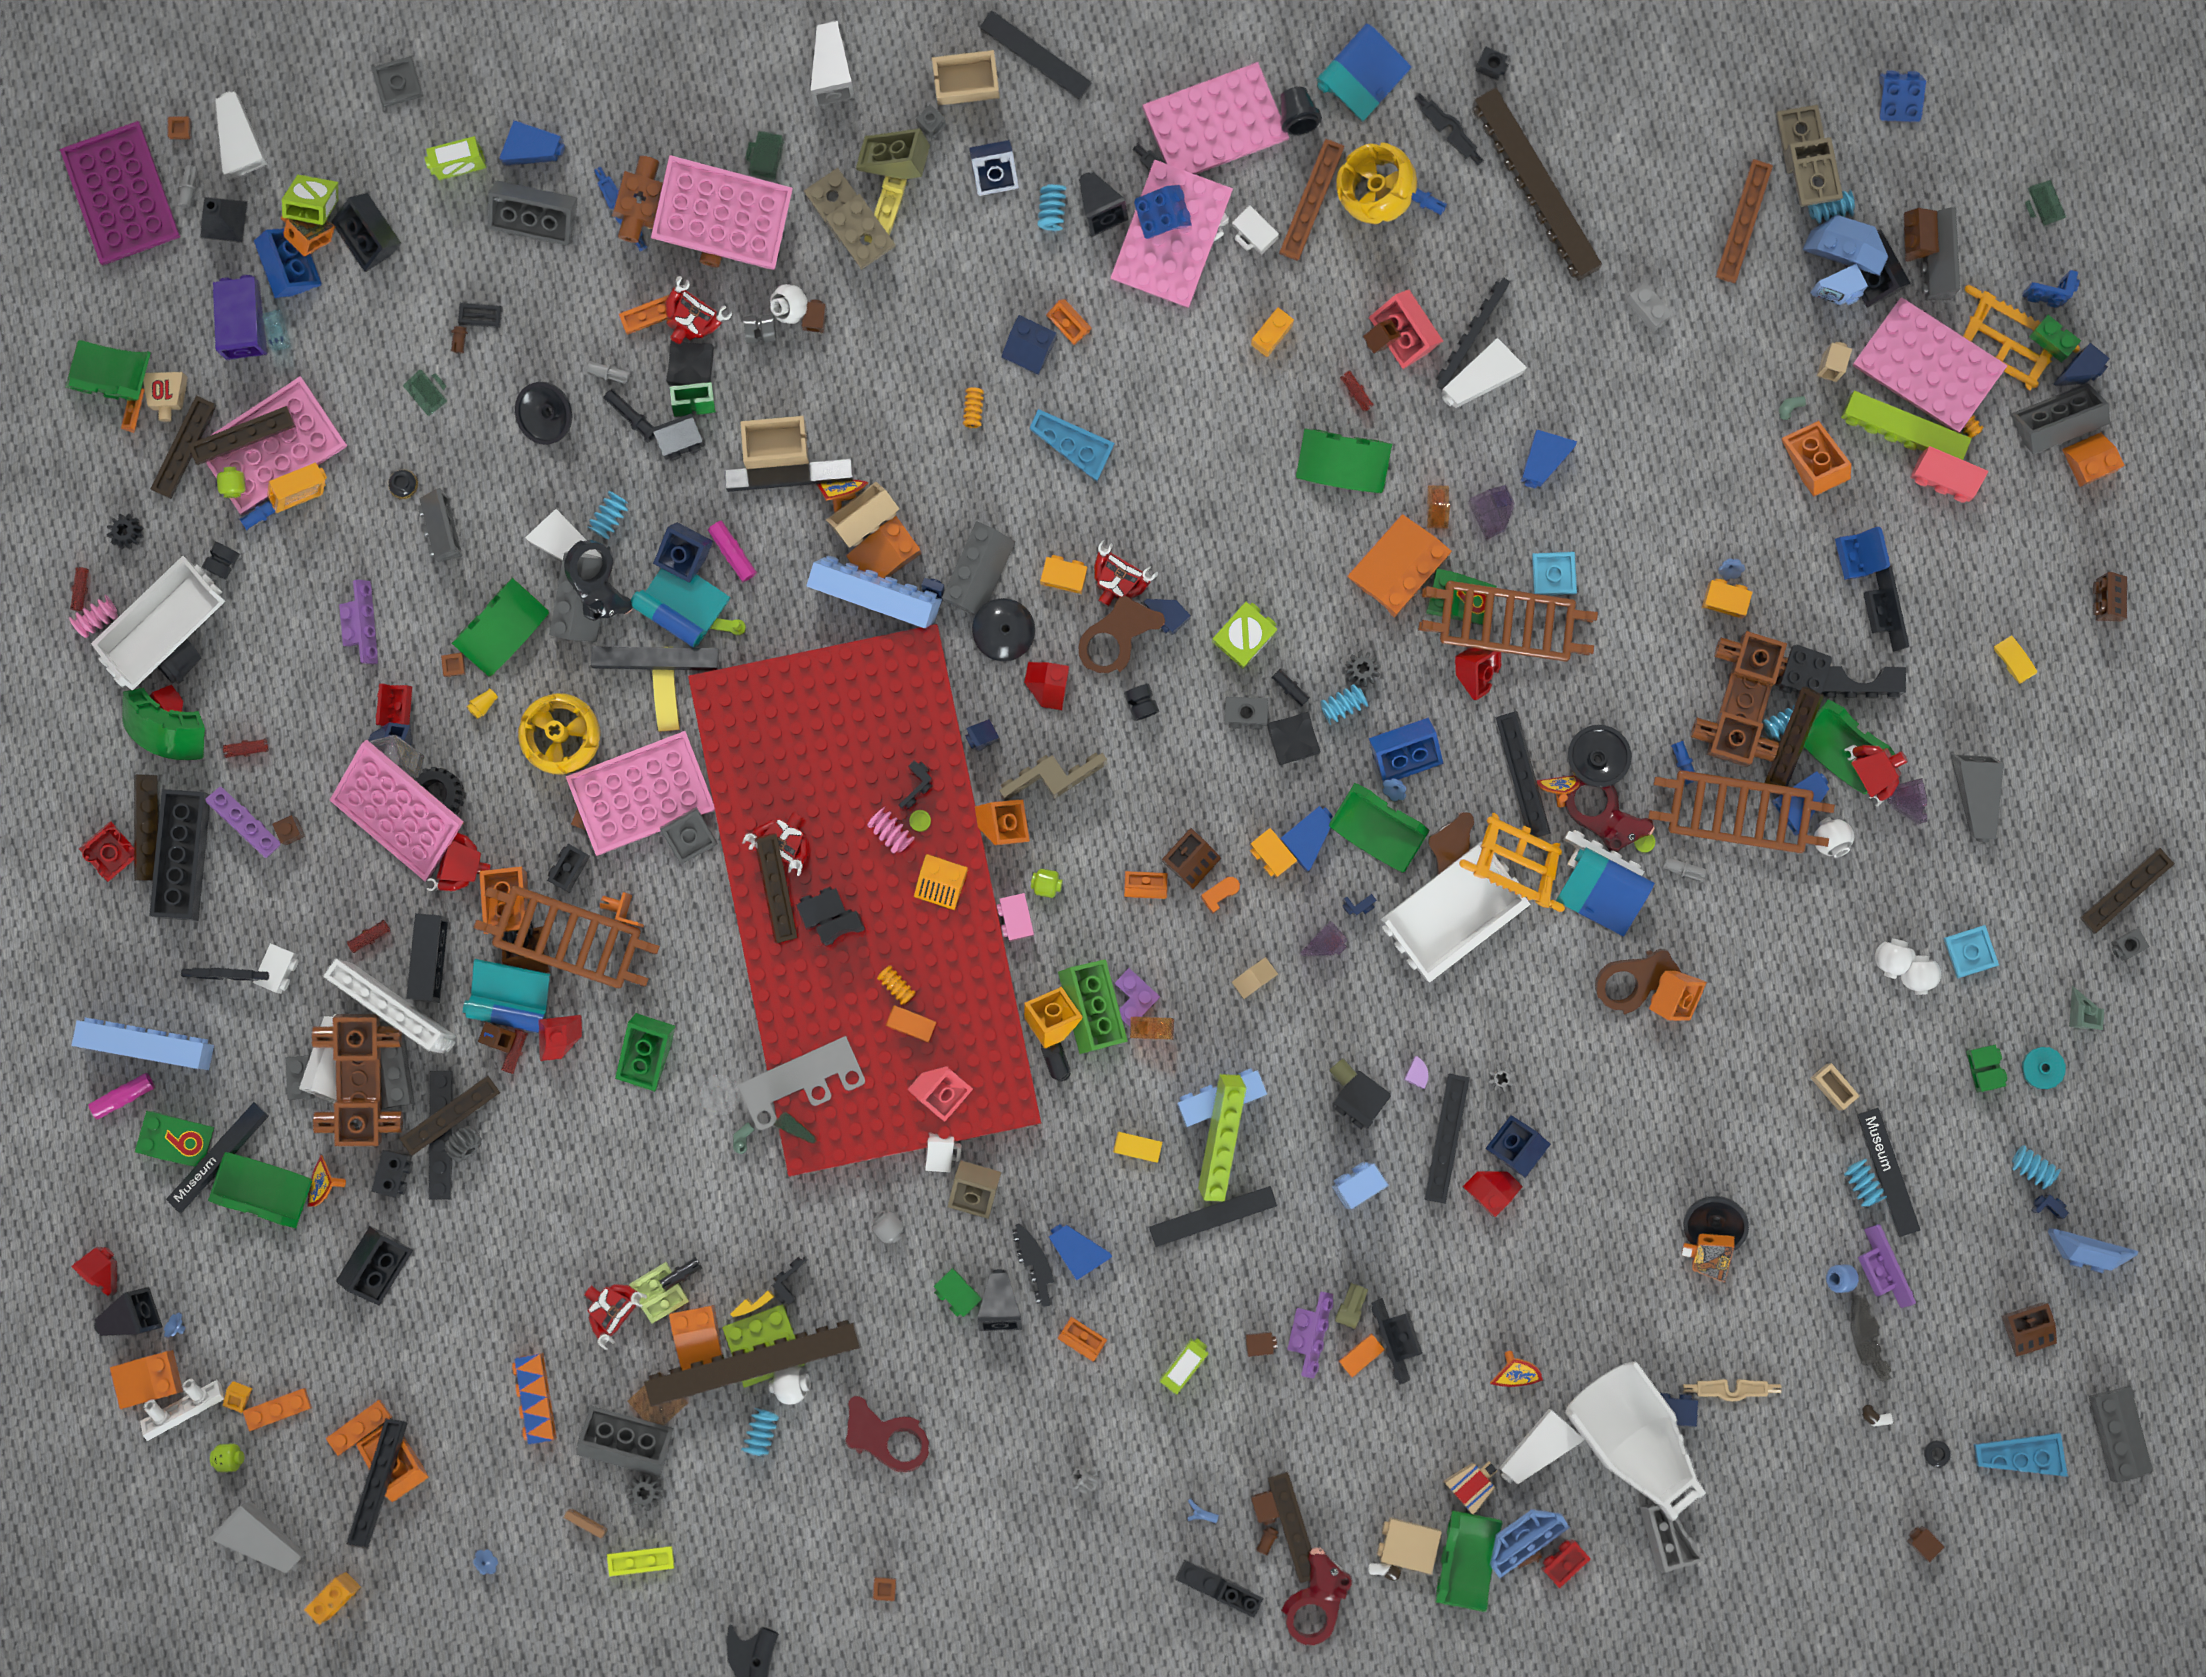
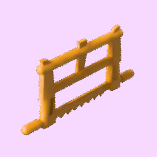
M1966 285L1964 288L1965 292L1977 299L1979 298L1980 301L1974 315L1970 316V321L1963 337L1971 342L1977 331H1980L2000 342L2003 346L1995 358L2002 362L2009 349L2034 361L2035 364L2029 375L2005 363L2008 366L2004 372L2025 383V387L2029 391L2032 388L2038 387L2039 383L2037 380L2047 365L2052 362L2050 360L2052 355L2045 349L2039 355L1982 322L1991 307L2033 331L2039 325V320L2034 321L2032 316L2027 317L2026 313H2020L2018 308L2014 310L2012 305L2007 306L2005 301H1997L1996 297L1987 291L1982 293L1979 289ZM2079 345L2073 350L2074 353L2080 351Z
M1492 813V817L1487 818L1488 827L1480 846L1482 850L1477 864L1462 859L1459 862L1460 867L1474 872L1473 875L1476 877L1489 879L1490 883H1496V886L1502 885L1503 889L1508 888L1509 892L1514 891L1515 895L1521 894L1522 898L1527 897L1528 900H1535L1536 904L1544 908L1550 907L1556 911L1563 912L1565 906L1562 903L1553 899L1550 900L1553 880L1556 877L1558 858L1562 854V849L1559 848L1561 844H1550L1531 835V828L1523 826L1522 830L1501 821L1496 813ZM1499 829L1519 838L1515 852L1496 844ZM1527 842L1548 852L1544 866L1522 856ZM1493 853H1497L1542 874L1538 892L1489 870Z

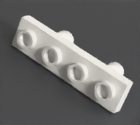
M1573 830V832L1568 831L1563 838L1564 841L1575 848L1567 864L1572 869L1577 864V861L1574 859L1579 849L1584 850L1587 847L1641 876L1645 872L1640 869L1641 866L1633 861L1628 863L1622 860V855L1613 850L1608 852L1602 849L1604 847L1602 844L1594 840L1589 842L1584 839V834Z
M189 1379L183 1383V1390L188 1395L163 1409L155 1400L146 1402L144 1410L149 1414V1417L140 1421L144 1438L148 1441L224 1400L220 1382L215 1380L200 1388L193 1379Z

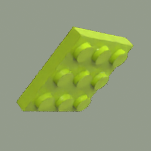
M784 1304L722 1327L731 1353L741 1349H745V1353L753 1351V1346L765 1343L766 1347L774 1345V1340L784 1337L787 1338V1341L795 1339ZM775 1372L742 1381V1384L746 1388L774 1377Z

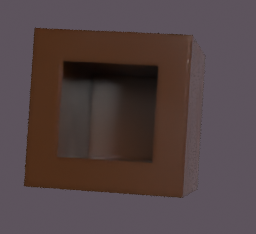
M812 299L810 302H807V311L802 318L803 331L824 333L827 307L822 301Z
M1388 319L1378 323L1363 338L1369 349L1375 354L1387 349L1401 337V334L1392 320Z
M293 815L272 824L280 843L284 845L306 837L298 818Z
M485 1022L478 1042L509 1053L516 1033Z
M1272 1332L1245 1334L1248 1357L1274 1354L1273 1349H1277L1276 1336H1272Z
M1269 1490L1250 1496L1258 1523L1263 1522L1264 1525L1276 1522L1275 1518H1278L1279 1514L1272 1491Z
M1923 1526L1914 1528L1909 1534L1910 1538L1907 1540L1923 1559L1931 1562L1945 1548Z

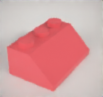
M1410 290L1395 294L1369 317L1374 326L1391 319L1401 334V337L1390 345L1389 349L1402 369L1427 355L1443 342Z
M1929 446L1920 454L1911 478L1915 479V482L1919 485L1932 486L1936 492L1951 494L1955 500L1965 503L1966 501L1970 502L1975 497L1988 471Z

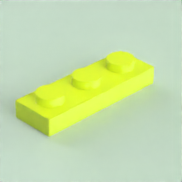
M673 1546L607 1554L609 1576L675 1568Z

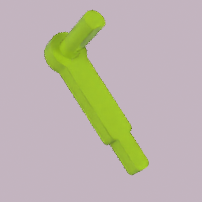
M717 618L710 629L731 632L736 636H741L746 631V625L739 619L731 621Z

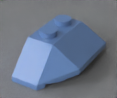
M1839 215L1832 217L1811 230L1802 249L1805 252L1848 266L1857 264L1859 269L1879 276L1888 258L1876 227Z
M2048 1229V1234L2063 1259L2070 1260L2069 1265L2082 1268L2083 1264L2091 1266L2090 1270L2104 1273V1270H2113L2138 1255L2136 1250L2058 1229Z
M1530 1510L1496 1535L1490 1565L1497 1576L1501 1578L1570 1527L1559 1513Z

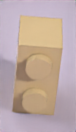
M1841 342L1831 343L1823 353L1817 376L1837 382L1846 372L1852 349Z
M1832 1063L1824 1065L1810 1077L1838 1111L1846 1109L1860 1097Z

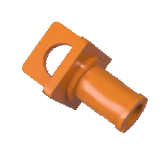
M623 892L621 900L605 895L601 898V901L609 904L600 902V909L616 912L615 920L644 927L641 923L625 919L632 898L631 894Z

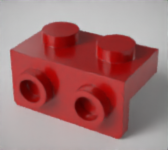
M379 684L376 712L377 726L383 727L389 722L409 725L413 686Z
M1568 1539L1565 1540L1558 1547L1559 1552L1554 1556L1552 1554L1549 1555L1542 1562L1544 1566L1541 1569L1559 1589L1591 1560L1573 1539L1570 1541Z

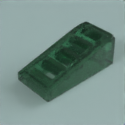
M783 1112L773 1124L810 1143L818 1141L816 1136L788 1112Z

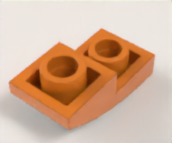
M893 1006L885 1026L903 1034L911 1035L924 1042H929L936 1022L903 1008Z

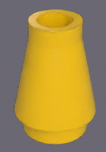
M489 688L486 692L470 700L466 708L475 718L484 717L498 696Z

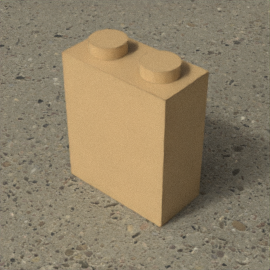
M1389 1517L1388 1522L1384 1521L1382 1534L1385 1537L1383 1543H1379L1377 1556H1380L1379 1560L1383 1563L1432 1574L1442 1531Z

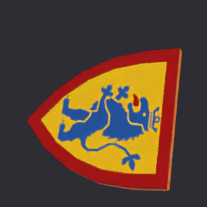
M853 480L816 485L826 501L833 500L834 512H837L842 508L841 501L854 499L856 497L855 493L869 483L867 481Z
M1575 775L1536 780L1538 787L1556 793L1557 807H1565V801L1568 799L1566 794L1574 791L1580 785V780Z
M320 1155L311 1177L312 1184L308 1193L307 1207L319 1205L328 1197L333 1186L345 1187L346 1185L345 1179L331 1177L323 1155Z
M1507 1351L1504 1354L1507 1365L1495 1376L1490 1384L1504 1387H1520L1543 1381V1378L1537 1366L1531 1362L1514 1358L1513 1352Z

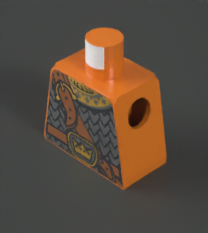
M281 216V220L286 223L283 233L284 237L303 256H307L332 240L335 226L328 221H325L324 225L282 218Z
M1700 1234L1696 1245L1683 1244L1681 1255L1693 1258L1692 1269L1694 1271L1725 1282L1734 1249V1236Z

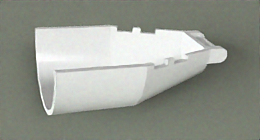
M1637 1362L1625 1363L1607 1372L1587 1386L1568 1405L1565 1412L1602 1464L1657 1503L1671 1521L1677 1519L1678 1514L1694 1500L1706 1494L1697 1481L1689 1455L1686 1454L1682 1442L1684 1440L1682 1434L1679 1433L1675 1414ZM1690 1487L1692 1491L1672 1507L1670 1503Z

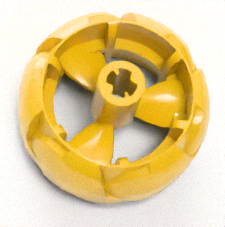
M1381 142L1380 145L1372 143L1362 145L1346 157V163L1338 171L1336 179L1338 198L1349 214L1359 221L1368 224H1379L1383 220L1390 222L1408 209L1411 204L1412 193L1416 194L1417 175L1415 168L1407 155L1396 146ZM1386 163L1394 164L1399 171H1395L1384 178L1381 174H1377L1376 166H1384ZM1363 176L1369 179L1367 186L1370 191L1358 201L1355 197V189Z
M553 693L552 695L543 696L535 700L523 713L518 727V741L524 756L538 769L554 775L570 774L585 767L595 756L601 736L600 724L593 710L581 699L565 693ZM555 709H566L575 713L578 717L565 727L559 721H554L549 711L554 712ZM535 726L544 729L546 736L553 741L545 755L536 746L534 733H536L537 729ZM558 729L560 734H554V730ZM569 735L583 736V743L579 750L570 757H564L561 743L567 741Z

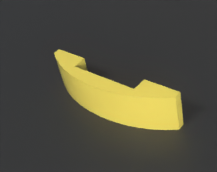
M885 176L883 189L874 215L888 235H890L907 179ZM865 235L864 241L871 243L872 238Z
M652 670L658 732L680 730L674 670Z

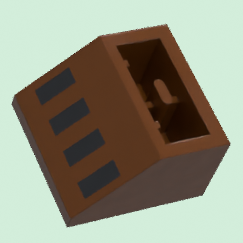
M2107 572L2093 583V594H2096V602L2093 604V615H2096V621L2121 622L2127 619V576Z
M1190 828L1162 858V862L1189 887L1194 889L1222 858L1200 835Z
M2040 1302L2001 1316L2015 1357L2057 1344L2056 1323L2049 1303Z

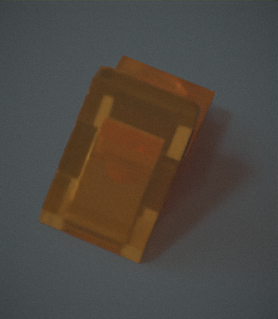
M1428 485L1427 528L1448 529L1450 513L1449 486Z
M1131 1017L1130 1038L1173 1040L1174 1018Z

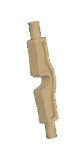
M1726 1379L1697 1381L1696 1384H1683V1388H1692L1683 1389V1393H1697V1396H1718L1727 1401H1740L1747 1396H1768V1393H1781V1389H1773L1781 1388V1384H1768L1767 1381L1738 1379L1736 1381V1390L1733 1393L1729 1391Z

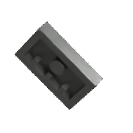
M311 1055L286 1057L288 1100L315 1098V1095L299 1089Z

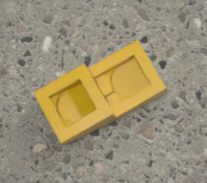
M2012 635L1994 646L1995 652L2005 662L2007 670L2019 684L2037 673L2035 666Z
M1117 1132L1113 1153L1158 1163L1162 1142Z
M768 1290L754 1304L747 1298L730 1314L732 1317L752 1312L768 1303L775 1295Z

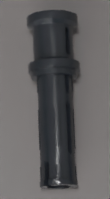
M613 389L606 392L603 399L631 424L632 430H637L644 437L645 442H650L655 437L652 430L654 426L646 420L647 417L636 412Z

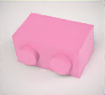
M1025 893L1000 898L1001 904H997L999 917L1004 916L1005 925H1001L1004 938L1008 937L1010 942L1034 936Z

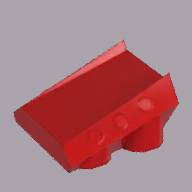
M112 821L108 822L79 848L83 858L90 862L107 882L134 860L133 845Z

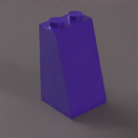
M242 275L240 279L221 278L218 282H213L216 351L225 360L268 355L259 281L252 275Z

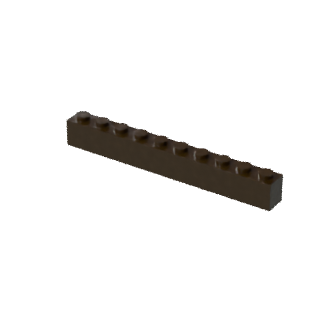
M1497 87L1477 97L1472 107L1475 117L1482 120L1484 132L1487 136L1491 135L1496 152L1503 155L1505 167L1515 175L1514 181L1517 187L1524 190L1527 204L1530 207H1534L1537 212L1535 216L1538 222L1546 227V235L1558 247L1556 250L1559 257L1567 262V270L1571 277H1576L1577 281H1580L1599 270L1602 266L1600 259Z
M848 1319L837 1322V1327L829 1329L828 1325L815 1329L816 1333L808 1335L807 1331L795 1334V1339L787 1341L786 1337L774 1340V1345L767 1347L765 1343L753 1346V1351L746 1353L745 1349L732 1352V1357L724 1358V1354L711 1358L712 1362L703 1364V1360L691 1363V1368L683 1370L682 1366L670 1369V1374L662 1376L661 1372L649 1375V1380L644 1381L650 1407L861 1348V1343L855 1322L849 1323Z

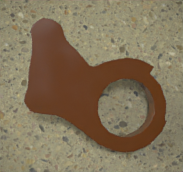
M1127 596L1120 597L1113 610L1102 620L1089 627L1082 635L1078 648L1079 657L1083 665L1088 670L1091 669L1097 673H1110L1116 669L1121 672L1130 660L1131 639L1147 630L1160 629L1165 623V617L1161 612L1153 611ZM1099 633L1112 635L1119 644L1120 653L1118 658L1108 666L1095 663L1089 654L1090 641Z
M1459 813L1452 822L1442 826L1436 833L1428 837L1431 852L1436 855L1437 875L1469 851L1470 832L1474 825V818L1471 813Z
M1658 949L1655 952L1648 950L1645 951L1646 958L1619 960L1608 963L1599 971L1595 979V990L1598 998L1601 999L1605 1006L1613 1010H1622L1624 1014L1635 1011L1643 1004L1651 990L1658 989L1660 977L1665 971L1681 972L1669 951L1666 949ZM1620 971L1633 974L1635 988L1627 998L1613 1000L1606 995V982L1613 974Z

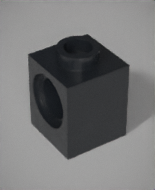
M1485 46L1475 71L1498 81L1500 74L1504 76L1509 64L1506 63L1508 56ZM1495 61L1498 67L1492 68L1488 62Z

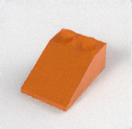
M1819 421L1782 438V442L1800 478L1813 496L1851 479L1850 461Z
M895 516L869 535L849 552L846 557L852 564L857 565L859 570L877 572L879 577L885 579V577L891 576L922 553L898 517Z
M522 866L479 871L483 922L498 926L505 906V902L484 896L488 887L509 894L511 887L514 885L528 890L527 872ZM517 895L505 932L519 930L528 906L527 898Z
M714 1305L669 1314L673 1339L679 1363L683 1370L691 1368V1363L703 1360V1364L712 1362L711 1358L723 1355Z
M173 1350L110 1367L120 1409L183 1392Z
M383 1425L356 1443L369 1470ZM403 1437L385 1495L392 1502L429 1478L421 1461L405 1437Z

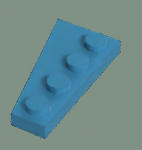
M1038 409L1030 426L1032 432L1098 482L1115 443Z
M2061 1433L1973 1444L1976 1464L1979 1467L2068 1477Z

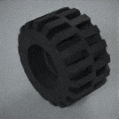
M437 767L422 769V773L418 772L415 774L416 778L414 780L426 790L434 783L444 784L447 789V796L442 804L453 813L458 814L460 812L459 807L464 804L462 798L465 797V793L462 791L464 787L459 782L458 777L443 768Z

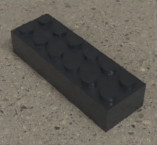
M162 789L150 917L199 921L210 806L206 803V798L210 795L208 793Z

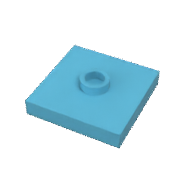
M1575 552L1532 554L1534 594L1547 596L1577 594Z
M1986 925L1943 938L1957 979L1999 966Z

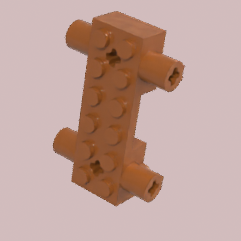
M639 156L635 174L624 171L612 216L622 219L618 237L624 241L638 243L642 227L653 228L663 182L655 180L660 162L652 157ZM637 196H638V197H641V200H643V201H641V203H637V202H636V201H637V199H636ZM702 252L699 262L703 265L719 268L722 257Z
M1749 631L1742 634L1740 643L1720 637L1714 657L1733 662V667L1717 721L1714 723L1697 717L1690 735L1692 738L1710 743L1706 755L1745 767L1752 764L1754 757L1770 762L1774 761L1779 742L1760 737L1763 723L1761 722L1771 688L1776 684L1777 677L1783 676L1788 657H1784L1787 643ZM1759 655V659L1762 660V662L1758 663L1755 657ZM1734 735L1736 736V740L1739 741L1736 744L1733 743V740L1731 739V737H1733Z
M336 1014L333 1017V1026H318L312 1029L313 1048H333V1061H336L337 1101L334 1103V1112H314L313 1130L314 1133H334L335 1146H379L382 1142V1133H402L403 1131L402 1111H381V1048L401 1047L402 1032L394 1026H380L379 1015ZM358 1033V1035L361 1036L359 1042H357V1039L353 1038L352 1035ZM356 1119L362 1122L360 1127H358L357 1123H354Z

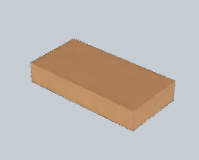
M572 1508L567 1510L563 1517L599 1538H603L607 1532L606 1527Z

